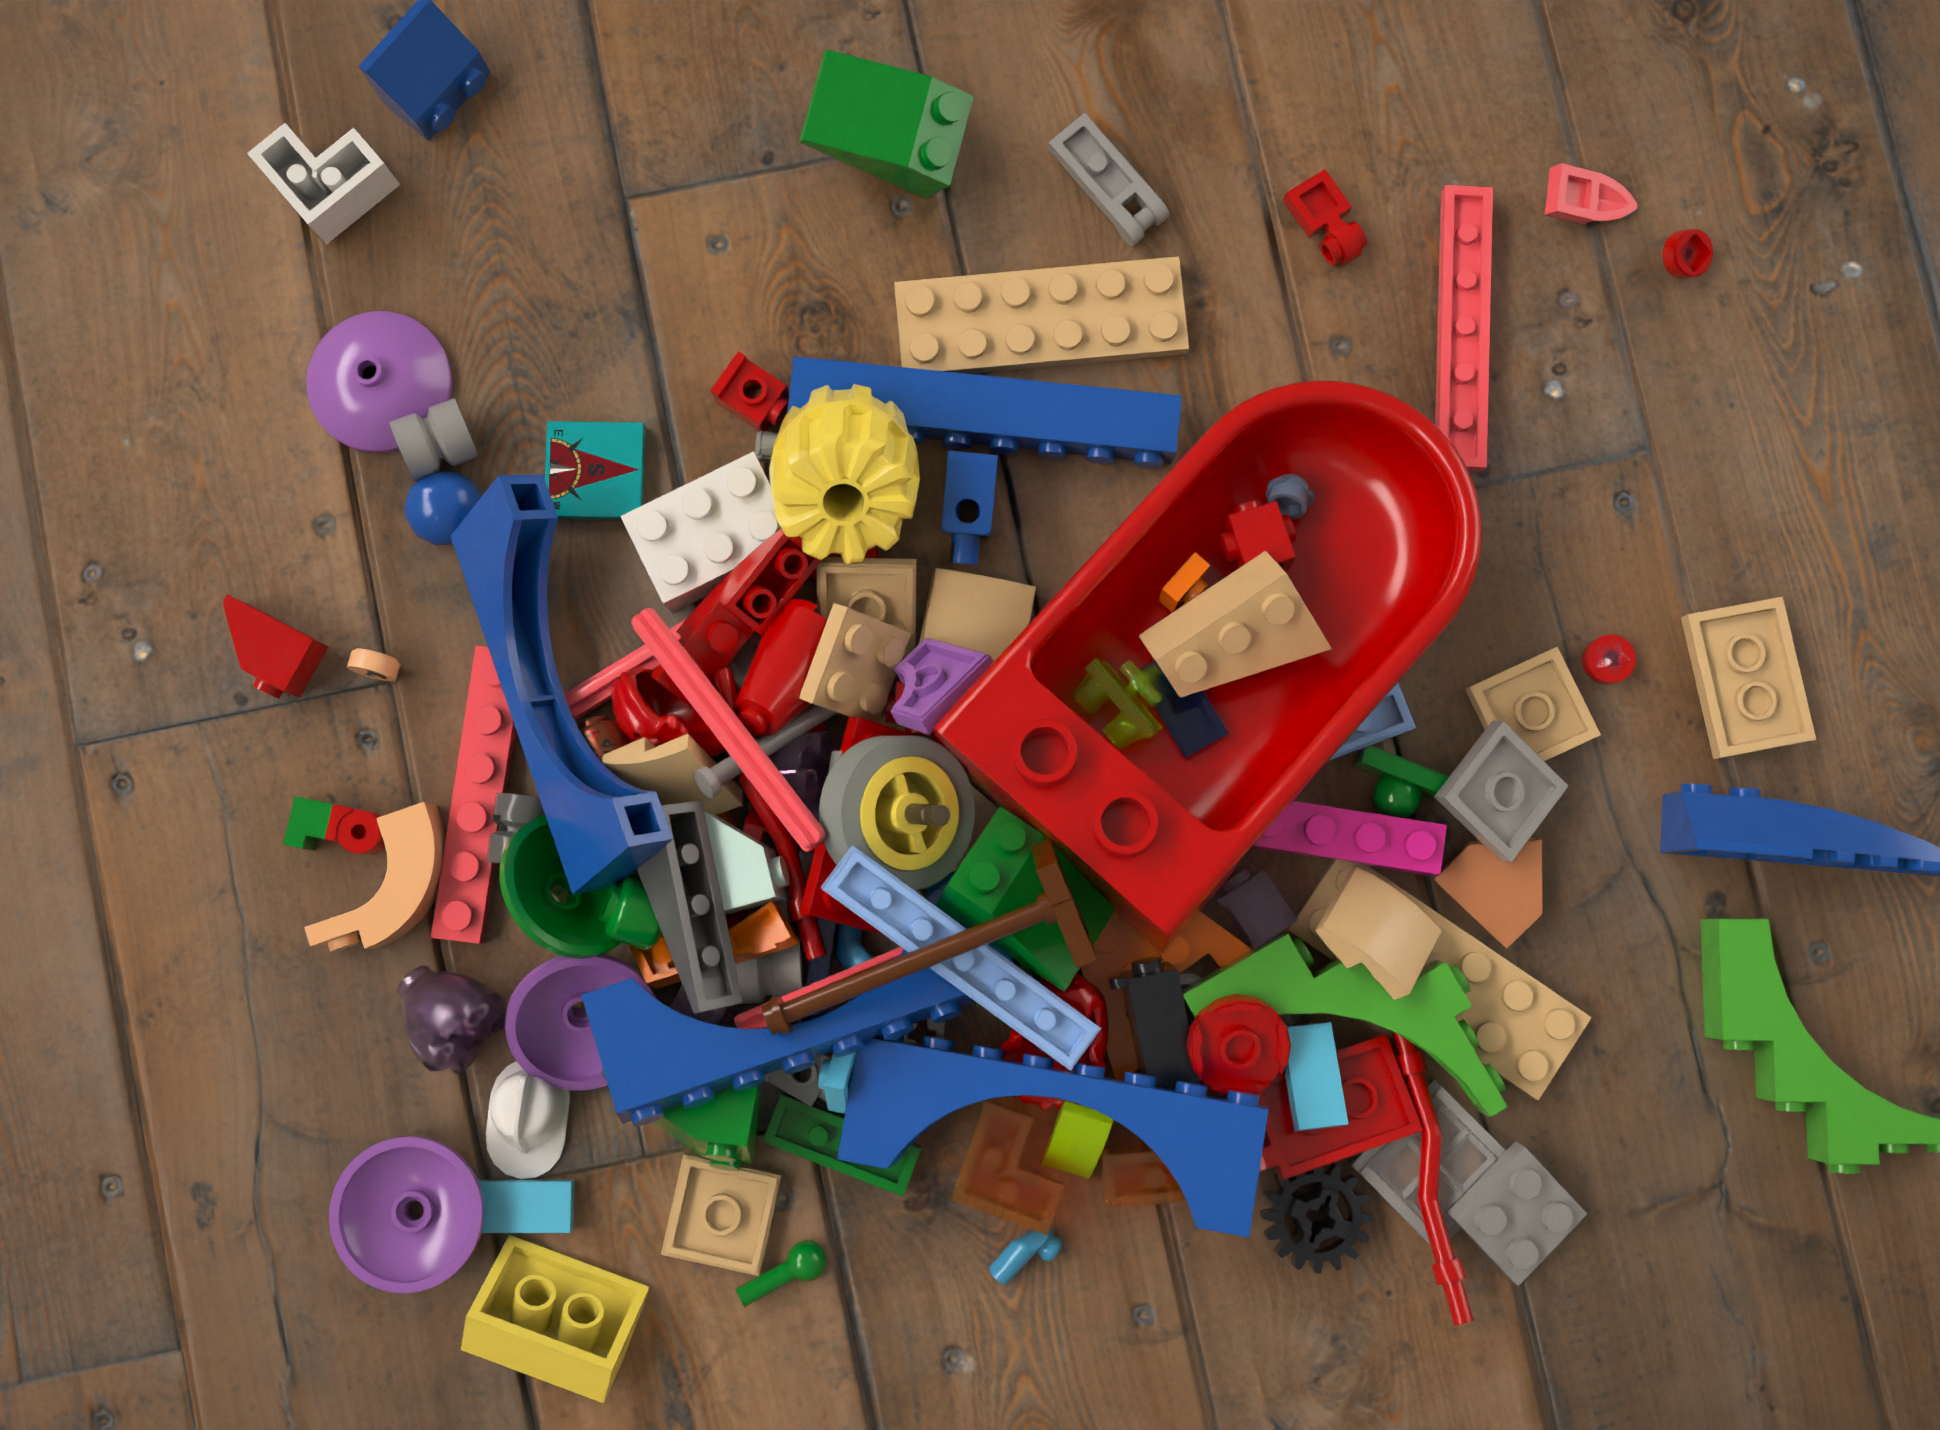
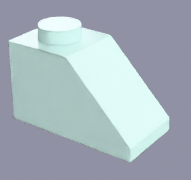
M704 811L725 914H733L766 905L770 901L777 902L787 899L784 886L790 884V879L784 858L782 856L776 857L774 849L720 817Z

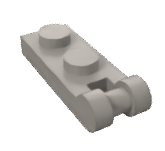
M1086 113L1082 114L1049 141L1048 150L1112 222L1121 238L1129 246L1133 247L1145 237L1144 231L1153 224L1159 226L1170 217L1169 210L1163 201ZM1135 199L1141 206V210L1132 217L1124 207Z

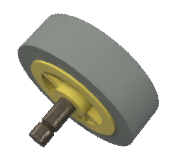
M877 736L855 744L835 762L821 792L819 823L826 833L825 847L835 864L837 865L851 845H853L914 891L938 883L954 870L968 848L974 828V796L964 768L945 747L924 737Z

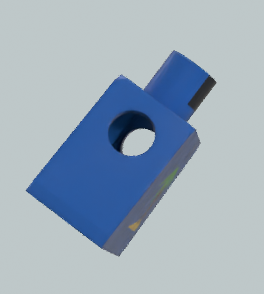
M948 451L941 532L952 534L949 562L978 565L981 537L991 538L998 455ZM968 502L977 505L976 520L971 523L959 520L961 505Z

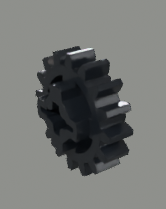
M1331 1163L1326 1172H1323V1167H1319L1279 1181L1276 1174L1274 1177L1281 1186L1277 1192L1265 1190L1263 1193L1265 1197L1273 1202L1272 1208L1260 1210V1216L1273 1223L1272 1226L1263 1231L1264 1236L1268 1240L1280 1239L1274 1251L1281 1258L1293 1252L1291 1264L1296 1269L1300 1270L1306 1260H1309L1311 1269L1318 1274H1321L1323 1261H1328L1332 1267L1340 1270L1342 1267L1339 1256L1346 1253L1351 1258L1356 1259L1359 1255L1352 1246L1355 1240L1361 1242L1369 1241L1370 1237L1360 1229L1361 1223L1373 1221V1215L1360 1210V1206L1369 1200V1196L1363 1191L1353 1193L1352 1190L1356 1187L1359 1180L1352 1174L1340 1180L1341 1167L1335 1163ZM1314 1182L1311 1191L1299 1196L1293 1195V1192L1301 1186ZM1338 1191H1340L1346 1201L1348 1219L1341 1216L1337 1207L1340 1197ZM1320 1208L1326 1214V1218L1323 1222L1314 1221L1312 1224L1306 1218V1213L1309 1209L1317 1211ZM1284 1212L1292 1216L1295 1222L1294 1241L1286 1231ZM1334 1236L1340 1237L1333 1244L1318 1249L1321 1241Z

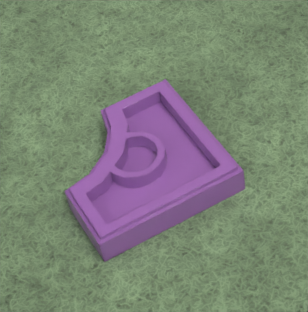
M930 638L924 639L894 669L900 681L905 684L901 698L890 711L897 724L930 735L933 732L932 728L994 662L988 654Z

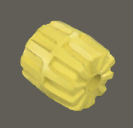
M853 384L852 388L848 390H831L830 386L826 385L811 391L809 402L802 408L792 406L782 421L774 443L769 466L775 519L786 536H800L802 538V551L817 559L822 560L830 553L841 554L846 564L863 562L867 550L878 546L887 551L897 543L900 538L902 519L913 518L920 481L918 453L914 438L908 433L904 413L893 401L885 404L873 397L869 387Z

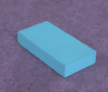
M1331 1022L1287 1027L1291 1049L1288 1064L1284 1071L1294 1132L1348 1125Z
M575 1179L478 1180L483 1193L485 1210L482 1233H571L574 1231Z

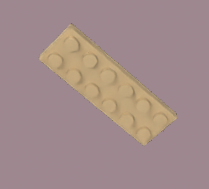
M1179 256L894 282L902 367L976 374L1186 355L1189 351Z
M1332 859L1286 931L1296 938L1299 937L1303 943L1328 960L1333 961L1338 957L1326 946L1324 941L1315 932V929L1349 871L1358 867L1397 889L1428 915L1442 931L1425 965L1434 960L1447 962L1449 967L1456 965L1469 983L1471 991L1465 995L1473 1007L1457 1015L1455 1018L1457 1021L1464 1019L1475 1033L1480 1045L1474 1048L1482 1064L1485 1066L1490 1063L1501 1078L1530 1098L1539 1100L1592 1017L1368 865Z

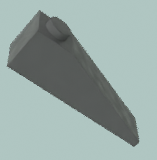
M702 800L661 805L673 840L642 864L637 871L692 1010L695 1014L741 1004L743 1000Z

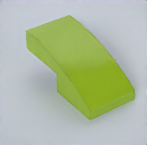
M1064 1101L1058 1112L1053 1134L1045 1147L1041 1165L1089 1179L1101 1156L1114 1119L1089 1107Z

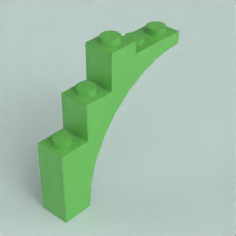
M1701 919L1704 1036L1709 1039L1723 1040V1049L1754 1050L1756 1098L1775 1102V1110L1806 1111L1808 1159L1826 1163L1828 1172L1856 1174L1860 1173V1164L1880 1165L1879 1152L1909 1153V1144H1926L1927 1152L1940 1153V1118L1929 1117L1900 1108L1865 1089L1835 1065L1806 1031L1787 997L1774 959L1769 919Z
M1279 933L1182 989L1184 1004L1194 1020L1198 1013L1214 1000L1233 994L1258 997L1272 1005L1278 1015L1326 1013L1371 1022L1397 1033L1429 1054L1457 1081L1478 1112L1492 1117L1508 1107L1500 1094L1506 1090L1501 1077L1490 1063L1484 1066L1474 1048L1480 1045L1475 1033L1464 1019L1457 1021L1455 1018L1457 1015L1473 1007L1465 995L1471 991L1469 983L1456 965L1449 967L1447 962L1432 961L1423 967L1410 994L1394 1000L1383 986L1375 980L1363 963L1346 968L1337 958L1311 973L1308 967L1314 964V960L1303 941L1299 937L1292 940L1289 934Z

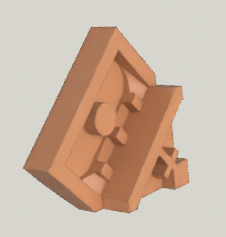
M1529 838L1512 862L1500 861L1477 839V842H1469L1441 868V875H1434V880L1506 949L1543 914L1542 838Z

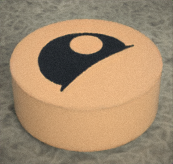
M356 648L351 651L347 668L370 678L395 682L401 664L397 659L386 654Z

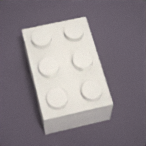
M754 451L620 516L663 604L671 613L706 597L742 560L781 529L775 519L771 485Z

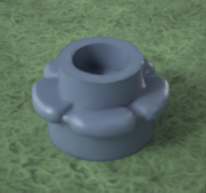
M1285 474L1272 479L1267 485V504L1277 501L1281 515L1288 514L1291 519L1302 517L1306 513L1307 506L1312 505L1314 502V492L1308 489V483L1298 475Z

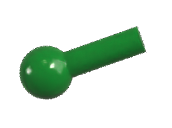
M803 1240L796 1243L790 1249L785 1262L735 1289L743 1307L752 1304L794 1279L800 1281L817 1279L826 1268V1253L822 1246L815 1241Z

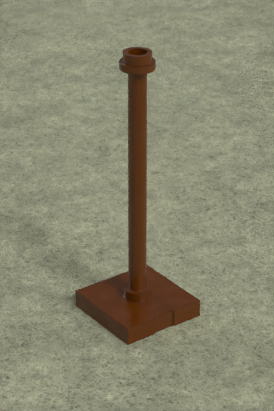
M1051 839L1031 846L1036 871L1045 892L1036 895L1038 901L787 1002H784L780 995L770 998V1003L762 1006L763 1016L771 1034L776 1035L782 1032L784 1035L792 1033V1022L1044 921L1047 922L1048 926L1058 922L1076 968L1097 961L1089 931Z

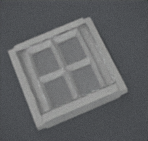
M1431 1079L1427 1085L1442 1131L1438 1201L1449 1238L1451 1239L1461 1228L1451 1219L1447 1212L1506 1150L1434 1079ZM1421 1132L1359 1153L1350 1165L1430 1245L1417 1201Z

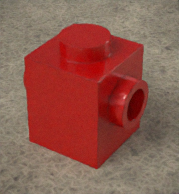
M1253 500L1235 507L1232 510L1233 514L1228 515L1224 526V533L1219 535L1226 561L1228 563L1234 561L1236 568L1239 569L1264 551H1267L1284 571L1289 570L1296 557L1292 547V543L1296 542V535L1289 515H1281L1277 501L1262 505L1260 500Z

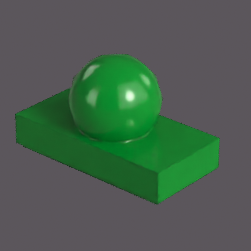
M1371 745L1358 750L1352 767L1380 778L1373 790L1374 806L1381 815L1408 819L1414 815L1421 804L1422 795L1437 800L1434 796L1449 778L1447 775Z

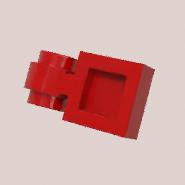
M1326 169L1285 194L1283 198L1284 204L1309 239L1322 230L1324 231V239L1319 242V248L1324 259L1331 266L1337 264L1344 266L1362 254V249L1367 246L1365 233L1356 222L1352 221L1347 224L1345 220H1341L1349 214L1352 206Z

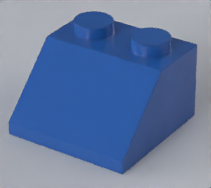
M418 0L359 65V68L386 107L428 141L436 132L445 130L451 124L455 111L468 97H473L481 91L490 73L488 66L476 47L431 0Z

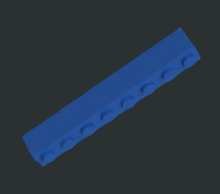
M794 356L787 413L792 406L802 408L807 404L813 390L829 385L831 390H848L852 388L853 384L871 388V395L886 404L889 401H893L904 413L908 433L913 436L915 445L922 444L923 439L940 440L943 446L951 449H970L971 444L990 445L991 451L1000 454H1017L1019 449L1039 450V456L1049 459L1067 458V453L1087 455V461L1098 464L1115 463L1116 458L1135 460L1136 466L1147 469L1163 468L1164 463L1172 464L1177 452L1182 395Z

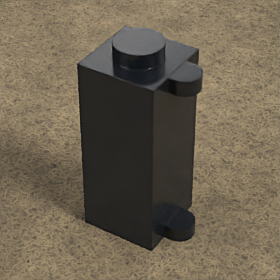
M1149 957L1132 962L1131 970L1122 971L1120 975L1110 977L1111 989L1123 988L1139 1073L1156 1077L1155 1086L1175 1090L1177 1081L1200 1084L1199 1077L1190 1064L1186 1047L1189 1025L1178 969L1169 962L1162 963L1161 957Z

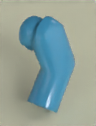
M838 924L836 958L845 970L875 957L861 944V929Z
M1042 1225L1012 1240L989 1266L990 1273L998 1282L1007 1285L1035 1253L1043 1261H1052L1063 1247L1062 1239L1052 1233L1053 1228Z

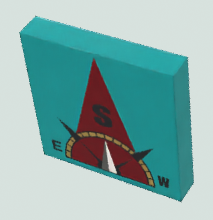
M547 421L545 482L558 515V520H622L620 516L644 505L646 426L643 422Z

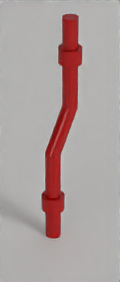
M725 668L713 672L712 676L716 690L735 713L734 704L738 697L732 669ZM742 772L739 776L743 790L776 845L778 856H782L785 860L790 879L787 889L791 900L786 905L791 923H797L806 959L809 961L824 957L826 952L816 917L799 913L807 882L795 839Z
M1391 1031L1398 1055L1395 1058L1402 1076L1405 1078L1408 1092L1423 1128V1131H1421L1417 1201L1435 1259V1264H1431L1436 1284H1442L1454 1326L1474 1321L1462 1282V1279L1467 1277L1461 1257L1455 1258L1438 1201L1442 1131L1424 1072L1429 1070L1423 1051H1417L1416 1045Z

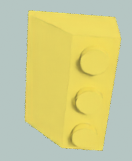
M509 1235L466 1315L461 1350L604 1403L625 1357L645 1303L649 1286Z

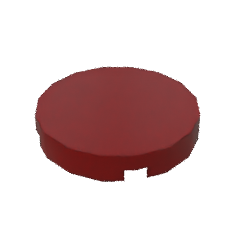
M1233 994L1214 1000L1198 1013L1189 1028L1186 1047L1190 1064L1200 1080L1210 1086L1215 1092L1227 1096L1228 1090L1256 1094L1271 1085L1270 1081L1278 1073L1281 1075L1288 1064L1291 1042L1286 1024L1272 1005L1256 996Z

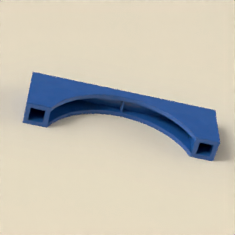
M543 474L502 475L494 480L450 537L572 895L610 888L612 883L620 884L672 841L673 837L657 792L631 786L613 774L589 747L571 714L555 665L548 621V567L558 515Z
M957 870L950 872L938 883L927 887L925 899L936 905L945 887ZM991 943L987 944L1013 963V960L1009 955H1007ZM904 949V950L902 951L901 955H904V954L909 953V952H907V951ZM926 968L859 995L854 1000L830 1013L813 1020L794 1024L792 1033L784 1035L781 1032L772 1035L769 1029L723 1027L683 1015L647 993L633 978L581 995L616 1114L622 1124L632 1121L633 1126H642L657 1121L664 1116L662 1110L682 1103L685 1109L704 1105L715 1098L714 1092L734 1086L735 1091L756 1087L765 1081L764 1075L783 1068L785 1074L805 1070L815 1064V1057L834 1052L835 1057L852 1054L864 1047L863 1041L882 1034L885 1040L901 1037L914 1029L912 1025L914 1023L932 1018L933 1023L950 1020L962 1013L961 1007L976 1002L931 968Z
M882 1034L863 1041L864 1047L856 1051L838 1160L888 1169L899 1162L907 1149L926 1130L960 1108L987 1099L1006 1096L1035 1095L1053 1097L1075 1102L1099 1111L1116 1120L1144 1141L1168 1167L1179 1184L1190 1207L1196 1228L1250 1237L1269 1110L1267 1106L1258 1105L1259 1095L1228 1090L1227 1099L1206 1096L1208 1086L1183 1081L1176 1082L1175 1090L1156 1087V1077L1133 1072H1125L1124 1081L1104 1077V1067L1076 1063L1072 1072L1053 1068V1058L1032 1054H1024L1023 1062L1003 1059V1049L982 1045H974L973 1053L953 1050V1040L924 1036L922 1045L903 1041L904 1035L895 1039L885 1040Z

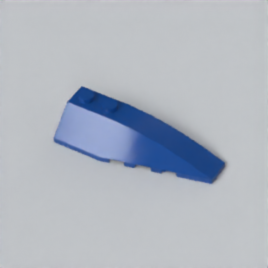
M1681 784L1680 791L1663 795L1660 853L1940 876V847L1878 822L1829 808L1780 799L1761 798V790L1754 788H1730L1729 795L1712 794L1711 785Z

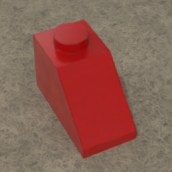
M227 594L222 602L240 669L256 677L252 686L280 699L283 692L301 697L329 646Z

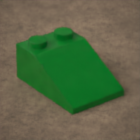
M827 49L823 52L799 143L926 198L949 187L951 184L974 96L929 75Z
M1000 806L945 887L935 906L969 929L1038 901L1036 895L1045 892L1036 871L1031 846L1045 841L1047 838ZM1054 846L1089 931L1092 945H1094L1116 909ZM1044 921L991 942L992 945L1063 992L1068 988L1079 968H1076L1058 922L1048 926L1047 922Z
M734 1086L714 1092L715 1098L704 1105L685 1109L682 1103L662 1110L664 1116L653 1122L702 1158L710 1159L709 1166L721 1170L739 1171L740 1164L753 1165L763 1104L758 1086L743 1091H735Z

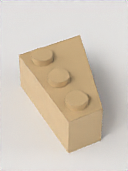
M1264 551L1138 635L1180 698L1332 649L1287 573L1267 551Z

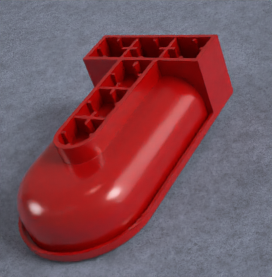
M1306 381L1276 387L1251 397L1223 415L1208 429L932 728L936 742L955 756L964 768L970 783L998 808L1001 806L1042 833L1047 839H1051L1052 844L1116 909L1115 912L1158 951L1163 953L1225 884L1243 856L1441 635L1459 612L1476 577L1482 545V517L1479 500L1473 480L1463 459L1444 433L1425 415L1398 398L1371 387L1340 381ZM1285 474H1294L1302 477L1308 483V489L1314 492L1315 498L1312 505L1307 506L1306 513L1302 517L1291 519L1296 535V542L1292 543L1296 557L1290 569L1285 572L1332 649L1180 698L1138 636L1172 613L1159 602L1162 588L1195 552L1210 564L1207 577L1204 580L1209 584L1208 589L1236 571L1235 562L1228 563L1226 561L1219 535L1224 533V526L1228 515L1233 514L1232 510L1235 507L1249 501L1260 500L1262 505L1267 504V485L1272 479Z

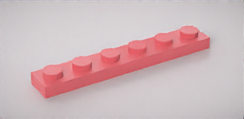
M1445 185L1441 191L1435 425L1454 445L1468 471L1483 472L1487 468L1493 187Z
M475 645L431 938L477 944L485 943L496 863L486 862L490 834L499 831V825L492 820L495 797L498 792L507 793L516 737V728L489 648L485 646Z

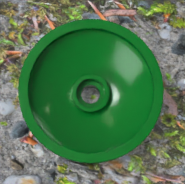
M546 816L537 817L522 826L511 837L503 851L499 876L505 904L521 930L546 950L569 958L585 959L601 956L620 945L622 942L611 939L606 935L605 923L598 920L609 888L572 895ZM630 874V875H629V876L638 878V876H636V875H634V874ZM552 894H554L558 898L559 902L553 897Z

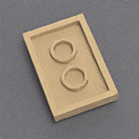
M1783 597L1697 612L1681 617L1713 759L1816 740Z

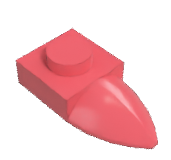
M1563 163L1550 168L1545 215L1586 224L1592 221L1620 219L1637 209L1638 204L1624 186L1609 176Z

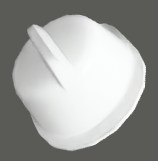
M517 1061L508 1065L496 1078L489 1102L486 1144L487 1151L494 1165L506 1175L518 1179L537 1178L550 1171L560 1159L565 1144L570 1090L553 1087L543 1079L529 1075Z

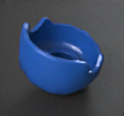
M454 471L435 472L434 474L422 477L411 486L405 502V517L418 538L435 546L453 544L450 537L482 495L472 480Z

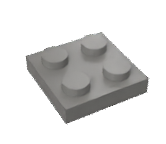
M1492 721L1434 797L1500 861L1512 862L1569 785L1504 721Z
M1517 1141L1447 1212L1451 1219L1517 1286L1536 1269L1587 1215L1582 1207L1528 1149Z

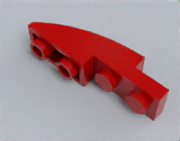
M781 529L769 537L742 560L706 596L676 631L681 635L678 641L712 684L714 683L712 673L725 669L754 632H757L759 635L765 632L780 609L790 601L822 561L802 551V539L800 537H788ZM659 664L651 676L693 709L694 707L661 664Z

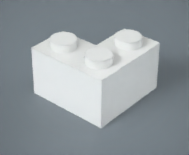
M284 123L247 153L326 245L400 186V183L385 163L354 128L315 158L288 125Z

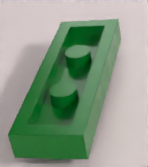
M784 1093L780 1094L762 1142L897 1195L904 1196L921 1151V1146L913 1143L899 1162L888 1169L838 1160L844 1116L815 1105L810 1107L795 1097Z

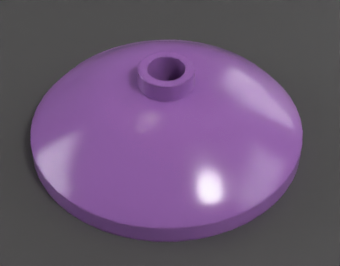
M365 312L340 322L319 342L308 366L306 378L307 396L318 422L339 442L363 452H395L400 449L389 422L416 413L422 419L426 418L429 407L450 400L452 371L443 346L420 322L395 312ZM376 366L375 376L371 379H363L364 370L367 367Z
M603 954L585 959L558 956L550 959L528 973L518 984L510 998L505 1019L506 1038L510 1051L517 1063L529 1075L541 1078L553 1087L566 1090H591L605 1087L608 1083L602 1074L603 1067L585 1008H576L573 1005L576 1002L583 1001L582 994L633 978L647 993L656 998L652 987L646 984L643 975L636 968L611 955Z
M419 1136L391 1138L364 1150L352 1160L341 1174L330 1201L329 1227L331 1238L345 1266L366 1284L392 1293H414L427 1290L452 1277L473 1254L484 1225L483 1193L470 1165L449 1146L439 1141ZM413 1200L419 1201L424 1207V1213L421 1218H416L410 1213L409 1206Z

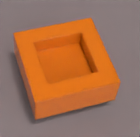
M1195 552L1162 588L1159 602L1173 613L1183 603H1188L1206 591L1209 584L1204 580L1207 577L1210 564Z

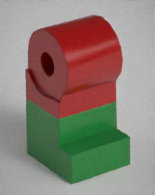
M295 796L283 845L315 850L317 840L320 838L339 842L345 850L355 854L373 855L385 848L376 819L381 816L373 812Z

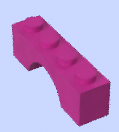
M1292 801L1251 849L1280 854L1335 859L1368 865L1383 870L1433 876L1441 875L1447 825Z

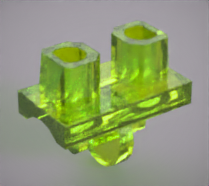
M1095 658L1085 667L1089 675L1082 680L1072 694L1089 714L1096 712L1109 699L1120 709L1122 713L1103 728L1105 734L1118 749H1124L1142 737L1152 738L1163 729L1137 698L1141 694L1151 707H1154L1163 699L1162 695L1152 685L1161 675V672L1155 665L1141 672L1132 660L1127 661L1119 670L1130 681L1128 685L1124 683L1106 660L1100 662L1098 658Z

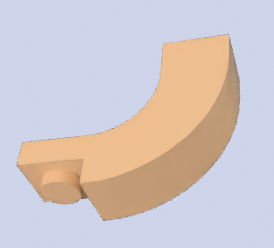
M421 802L376 818L387 852V871L380 889L363 906L304 927L310 946H328L330 952H336L359 944L358 935H360L364 949H378L403 937L424 918L437 898L446 840L443 822L437 805Z

